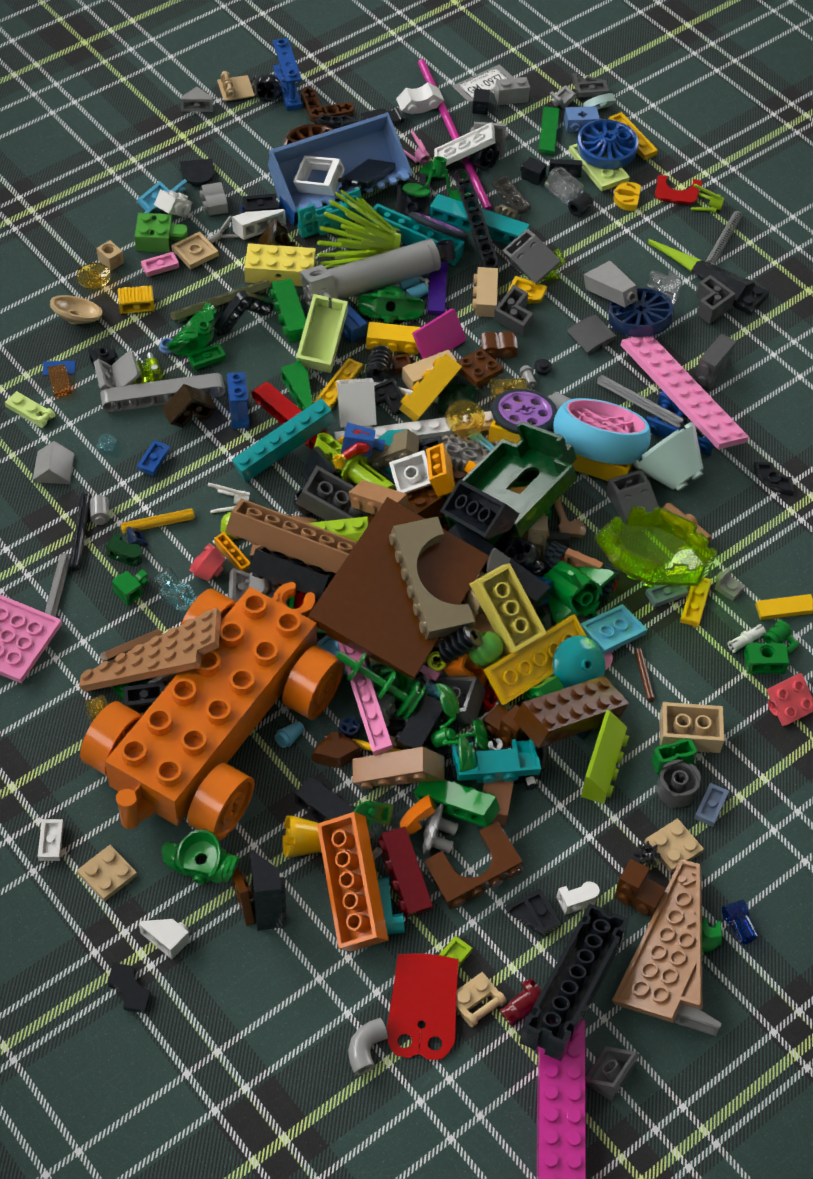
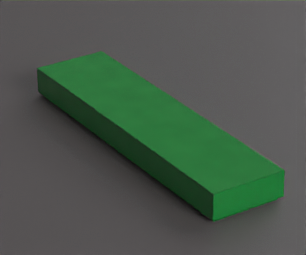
M544 107L539 154L554 155L559 108Z

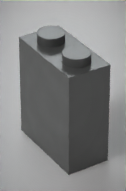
M721 333L701 356L695 381L700 386L710 390L731 365L737 341Z

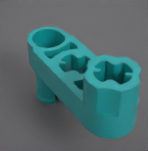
M389 877L377 878L387 935L405 933L403 913L392 914Z

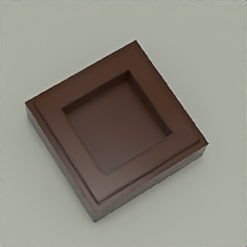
M409 354L395 355L391 358L395 373L402 372L403 367L412 364Z

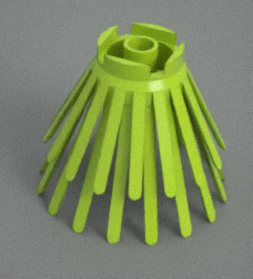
M341 190V193L351 200L349 201L338 192H335L338 198L372 222L337 202L329 200L331 205L342 210L348 218L361 225L329 212H324L325 217L343 223L340 225V228L345 231L320 226V231L357 240L338 238L337 242L319 240L317 244L362 250L318 253L317 257H335V259H340L323 261L319 265H325V268L340 266L400 247L401 234L396 233L400 230L393 228L363 198L361 200L357 197L356 201Z

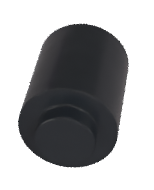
M582 192L568 203V209L574 216H579L593 205V198L590 194Z

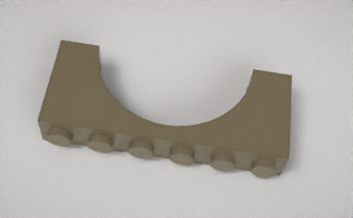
M438 517L393 526L391 534H389L390 544L394 545L396 550V561L400 563L402 568V579L406 580L408 585L407 594L414 603V614L418 616L420 621V632L424 633L426 640L450 635L452 632L457 633V630L463 629L465 625L472 628L475 622L469 604H450L437 599L426 590L418 576V557L428 547L440 543L444 535Z

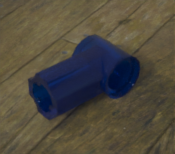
M744 900L722 906L723 918L727 924H731L740 944L745 945L757 939L758 935L749 919V909Z

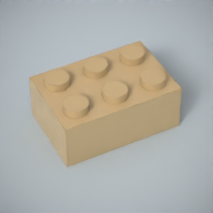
M662 703L659 714L660 745L674 744L681 739H692L698 752H721L724 743L723 706Z

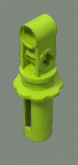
M327 433L317 435L314 447L319 446L333 463L335 455H342V444ZM355 455L348 460L344 459L345 465L338 469L342 480L349 484L353 482L358 484L364 480L396 490V486L367 464V457Z

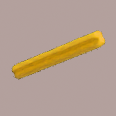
M186 509L121 523V530L125 534L127 533V527L145 530L193 520L195 514L193 509Z

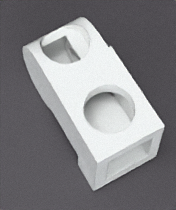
M589 881L585 882L582 887L568 891L566 886L559 888L556 898L564 914L567 915L587 908L589 903L594 905L600 890L597 884Z

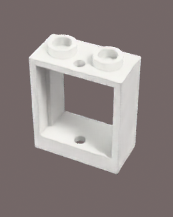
M304 155L297 175L294 177V185L298 192L334 196L340 183L338 179L344 173V166L340 159ZM312 169L329 171L324 183L307 181Z

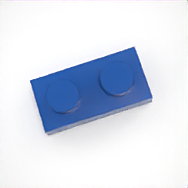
M153 440L138 463L137 471L154 476L171 451L170 446Z

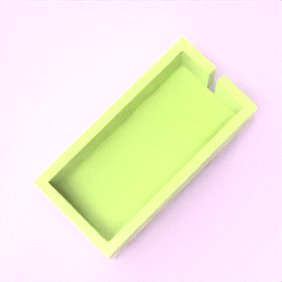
M313 294L296 361H301L304 367L331 373L348 312V301L332 298V308H329V297Z

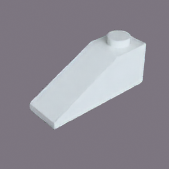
M285 210L252 211L233 216V232L245 240L262 234L274 217L286 225Z

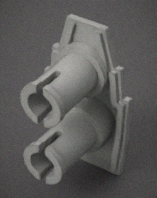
M443 804L424 821V855L432 847L446 854H449L452 850L453 841L439 837L436 833L438 829L454 836L458 828V823L442 818Z

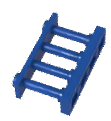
M288 38L272 40L279 61V65H273V71L281 82V95L286 110L302 109V102L296 87V82H301L302 78Z
M662 390L659 395L658 405L676 413V415L682 418L683 416L688 418ZM647 416L646 418L651 434L666 438L676 430H681L672 424L669 425L661 422L662 419L657 416L655 418ZM697 436L700 453L710 456L713 444L706 436L704 438Z

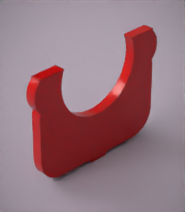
M659 175L657 177L656 199L683 204H694L697 201L699 189L694 187V184L702 186L701 180L693 179V184L688 189L674 190L666 183L668 176Z

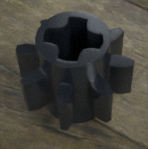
M649 841L644 846L638 844L640 851L634 852L635 857H640L637 862L643 863L646 867H649L651 864L657 866L655 859L661 858L660 853H655L658 846L652 847ZM644 852L647 854L651 852V858L648 856L644 858Z

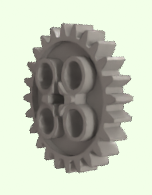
M452 434L450 437L447 435L442 437L455 470L461 468L464 471L469 460L479 463L488 454L489 450L485 449V446H479V442L474 443L473 439L467 440V437L461 438L460 435L455 437Z

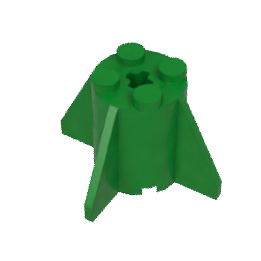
M563 560L559 561L557 565L543 576V578L553 581L548 603L554 623L558 624L572 614L576 616L589 615L591 618L598 616L595 609L600 603L598 599L599 595L602 596L601 588L616 576L615 573L609 569L578 567Z

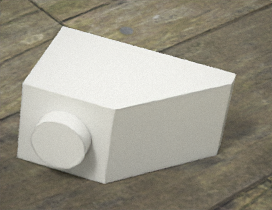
M174 919L149 920L139 923L140 933L171 959L190 942L188 928L181 922L178 924Z

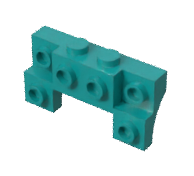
M358 187L356 190L347 193L356 201L357 197L362 200L361 191ZM337 202L338 204L363 217L361 213H359L357 210L349 206L346 202ZM312 203L308 207L297 208V227L302 238L316 233L319 235L329 234L328 232L320 231V226L341 230L340 225L343 223L325 217L324 212H329L348 221L353 220L348 218L345 212L331 204L316 210Z
M513 739L512 749L476 751L477 767L464 772H460L459 746L452 744L451 747L458 781L477 779V783L483 782L484 784H491L495 781L513 782L518 780L519 776L539 775L541 771L540 760L531 739L528 741H516V739Z

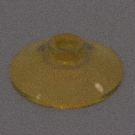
M101 263L85 264L76 273L77 282L89 289L101 288L111 278L109 268Z

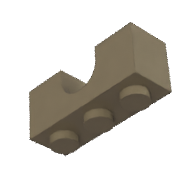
M409 429L393 434L391 445L384 444L383 452L372 449L371 457H367V464L373 469L376 466L384 469L390 466L389 462L417 453L419 449V436Z

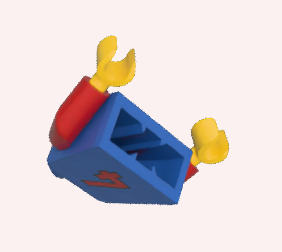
M347 422L345 435L341 436L338 440L342 444V455L337 454L333 457L335 468H342L345 465L344 459L348 460L355 455L371 457L372 449L383 452L385 441L375 439V430Z

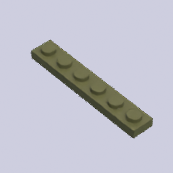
M262 280L171 312L170 316L172 320L182 322L188 319L187 316L195 315L201 311L206 302L211 303L216 310L220 308L219 305L221 304L229 305L240 291L261 294L266 292V288L271 286L269 280Z

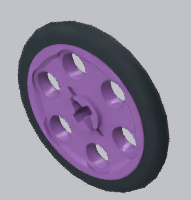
M417 212L409 214L412 220L428 228L460 240L468 239V235L465 232L442 221Z
M529 389L504 391L493 400L491 405V413L498 425L516 434H519L517 425L521 421L525 423L534 422L536 427L548 431L551 430L558 411L551 399Z

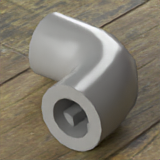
M381 1018L369 1021L359 1027L350 1040L348 1054L350 1065L355 1075L365 1074L375 1067L370 1053L371 1047L380 1041L388 1039L387 1031Z

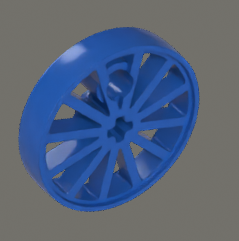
M609 119L595 120L586 124L579 131L577 138V150L580 157L588 164L601 169H618L627 166L634 160L639 145L636 133L629 126Z

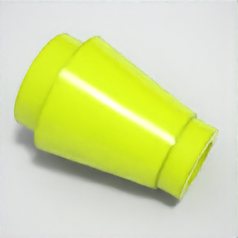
M435 651L428 656L427 664L429 668L440 671L445 668L447 663H444L441 657L440 660L434 661L433 657H440L439 652Z

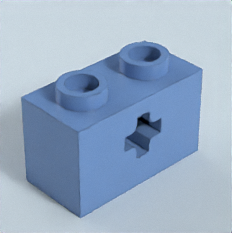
M597 106L565 108L564 122L567 133L579 132L586 124L600 120Z

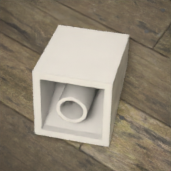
M373 379L336 380L340 427H344V430H346L347 422L366 428H372L373 425H377Z

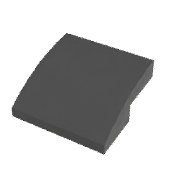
M596 314L581 320L567 330L569 336L588 356L600 346L605 348L617 338Z

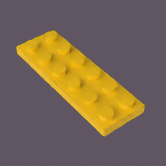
M575 614L546 630L547 634L518 651L509 653L484 669L502 705L507 704L543 681L546 677L554 674L552 667L553 657L562 641L572 636H586Z

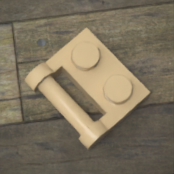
M483 972L457 989L456 1010L470 1027L477 1025L478 1020L497 1006H503L507 1003L505 996L497 990ZM491 995L493 998L491 1001L473 1014L469 1012V1010Z

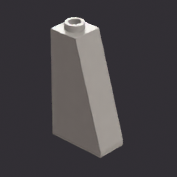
M611 261L583 274L585 288L592 293L623 307L638 301L636 285Z

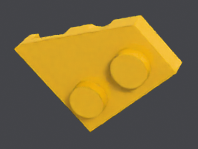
M515 276L509 288L510 290L515 285L528 293V304L541 303L547 291V286L539 283L536 285L532 281Z

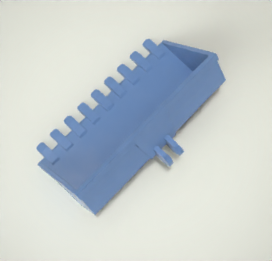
M389 113L269 150L268 167L278 199L281 196L294 213L297 212V208L308 207L311 203L316 209L323 207V203L330 205L329 200L335 201V199H338L336 194L328 196L298 192L294 185V177L297 175L304 155L340 159L345 169L342 177L367 159L395 163L396 169L372 186H376L379 189L385 188L384 183L387 182L391 185L397 184V179L399 178L404 181L409 180V175L413 174ZM312 169L307 181L324 183L329 171ZM340 182L336 192L343 196L341 190H339V188L342 186V183ZM350 186L348 190L344 192H351L353 189H355V186ZM364 188L363 190L366 193H370L373 191V188Z

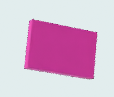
M449 309L412 333L422 359L436 355L439 352L452 350L467 340L455 309Z

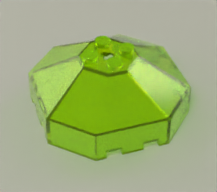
M632 506L626 523H623L620 517L615 516L612 518L611 523H607L594 537L617 570L626 574L630 579L643 582L648 587H654L655 585L699 586L710 572L717 555L715 548L709 549L707 547L709 541L704 534H697V525L694 522L661 507H654L652 512H647L645 507Z

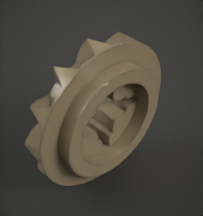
M500 205L495 207L497 214L519 220L521 216L518 214V211L507 206Z

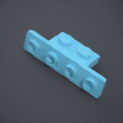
M184 179L172 191L183 193L186 189L184 186L187 181ZM161 181L138 198L137 203L145 210L144 213H159L162 210L154 205L160 189L169 192L170 190Z

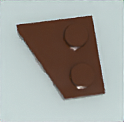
M236 867L232 876V883L240 909L243 910L245 924L248 926L255 924L250 899H253L251 887L248 886L245 874L241 875L239 868Z

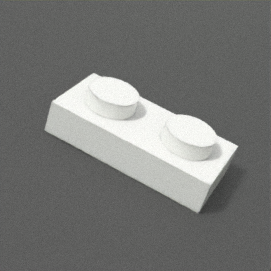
M42 819L38 849L39 861H60L64 827L63 819Z

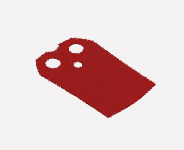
M397 954L393 993L386 1029L388 1035L386 1040L396 1056L411 1058L419 1054L425 1057V1059L436 1060L442 1059L455 1043L459 959L434 954ZM421 1020L426 1023L422 1029L417 1025ZM402 1034H407L412 1039L411 1045L407 1048H402L398 1044V1038ZM435 1036L439 1037L442 1041L441 1048L436 1051L431 1050L428 1046L429 1039Z

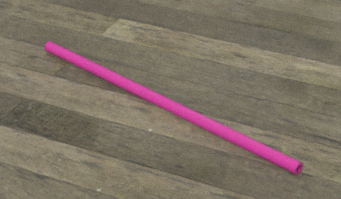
M420 59L418 65L426 83L428 82L436 86L425 60ZM443 101L438 106V109L452 140L460 136ZM466 156L461 160L465 169L470 174L477 196L483 209L491 211L492 206L469 156Z

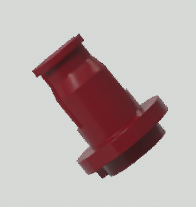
M533 979L523 981L521 983L523 991L511 1000L506 1007L500 1009L501 1015L510 1026H513L515 1021L522 1019L533 1010V1006L542 991Z

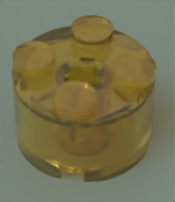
M458 400L447 409L445 420L447 427L454 434L461 437H473L483 429L485 414L478 404L469 400ZM464 415L468 416L466 418L467 422L462 421Z

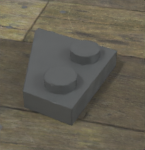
M572 73V80L578 98L595 97L609 93L606 80L595 79L590 76H586L585 79L577 77L578 73Z

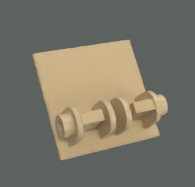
M223 71L221 79L217 80L224 101L255 97L248 75L230 78V74L227 71Z

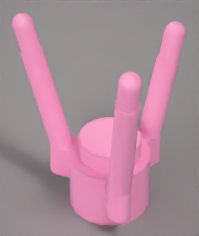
M412 131L411 134L419 148L415 151V157L405 150L404 153L415 164L419 162L421 165H424L430 161L431 156L426 151L422 141Z

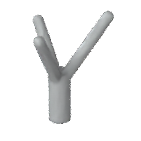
M232 216L227 218L217 233L208 238L211 244L220 238H240L237 234H222L228 227Z

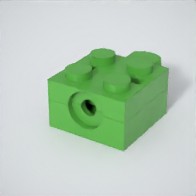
M138 213L135 230L136 251L170 253L171 241H181L188 237L186 225L173 224L172 214Z

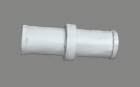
M758 624L749 631H743L739 637L727 643L730 651L732 650L735 653L746 646L747 643H753L756 639L764 636L766 630L761 624Z

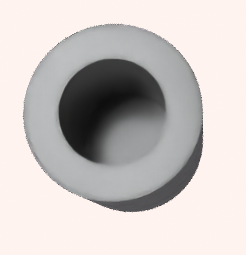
M97 495L90 499L91 521L97 525H104L110 520L109 500L103 495Z

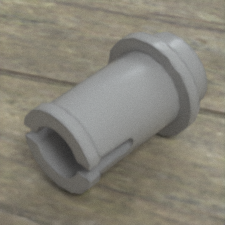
M529 365L521 367L519 374L523 377L526 387L529 389L535 387L537 382L533 376V369Z

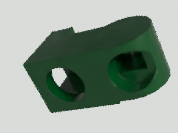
M114 533L106 545L107 557L130 566H138L142 563L141 547L138 544H129L122 541V535Z

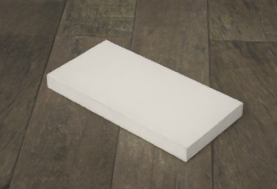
M493 123L486 124L435 148L434 157H445L447 159V166L494 144L495 128Z

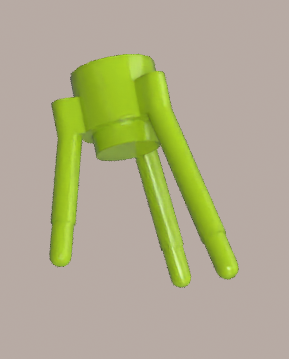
M694 184V187L711 195L698 193L699 197L710 200L709 206L711 207H691L692 211H711L716 213V209L721 210L724 201L721 195Z

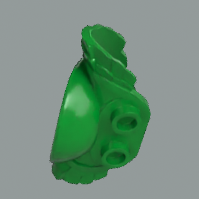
M391 285L378 290L377 293L361 294L358 300V308L362 315L382 318L384 322L394 323V320L420 319L424 312V302L420 298L407 296L403 289ZM389 301L394 302L396 305L395 310L392 312L386 309V304Z
M206 302L202 310L197 312L181 331L173 337V340L167 344V348L179 356H187L188 353L206 348L214 337L212 330L214 326L213 319L216 314L214 306Z
M208 830L193 831L181 843L166 841L162 846L164 863L172 870L184 876H191L193 878L192 881L200 885H204V883L209 881L215 883L228 882L234 875V870L240 859L239 856L227 853L225 849L221 848L218 838ZM199 856L207 858L204 864L198 865L196 864V858Z

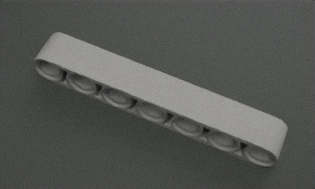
M212 373L106 388L101 391L100 396L103 410L106 412H116L165 405L183 384L208 392L212 398L224 395L226 390L222 375Z

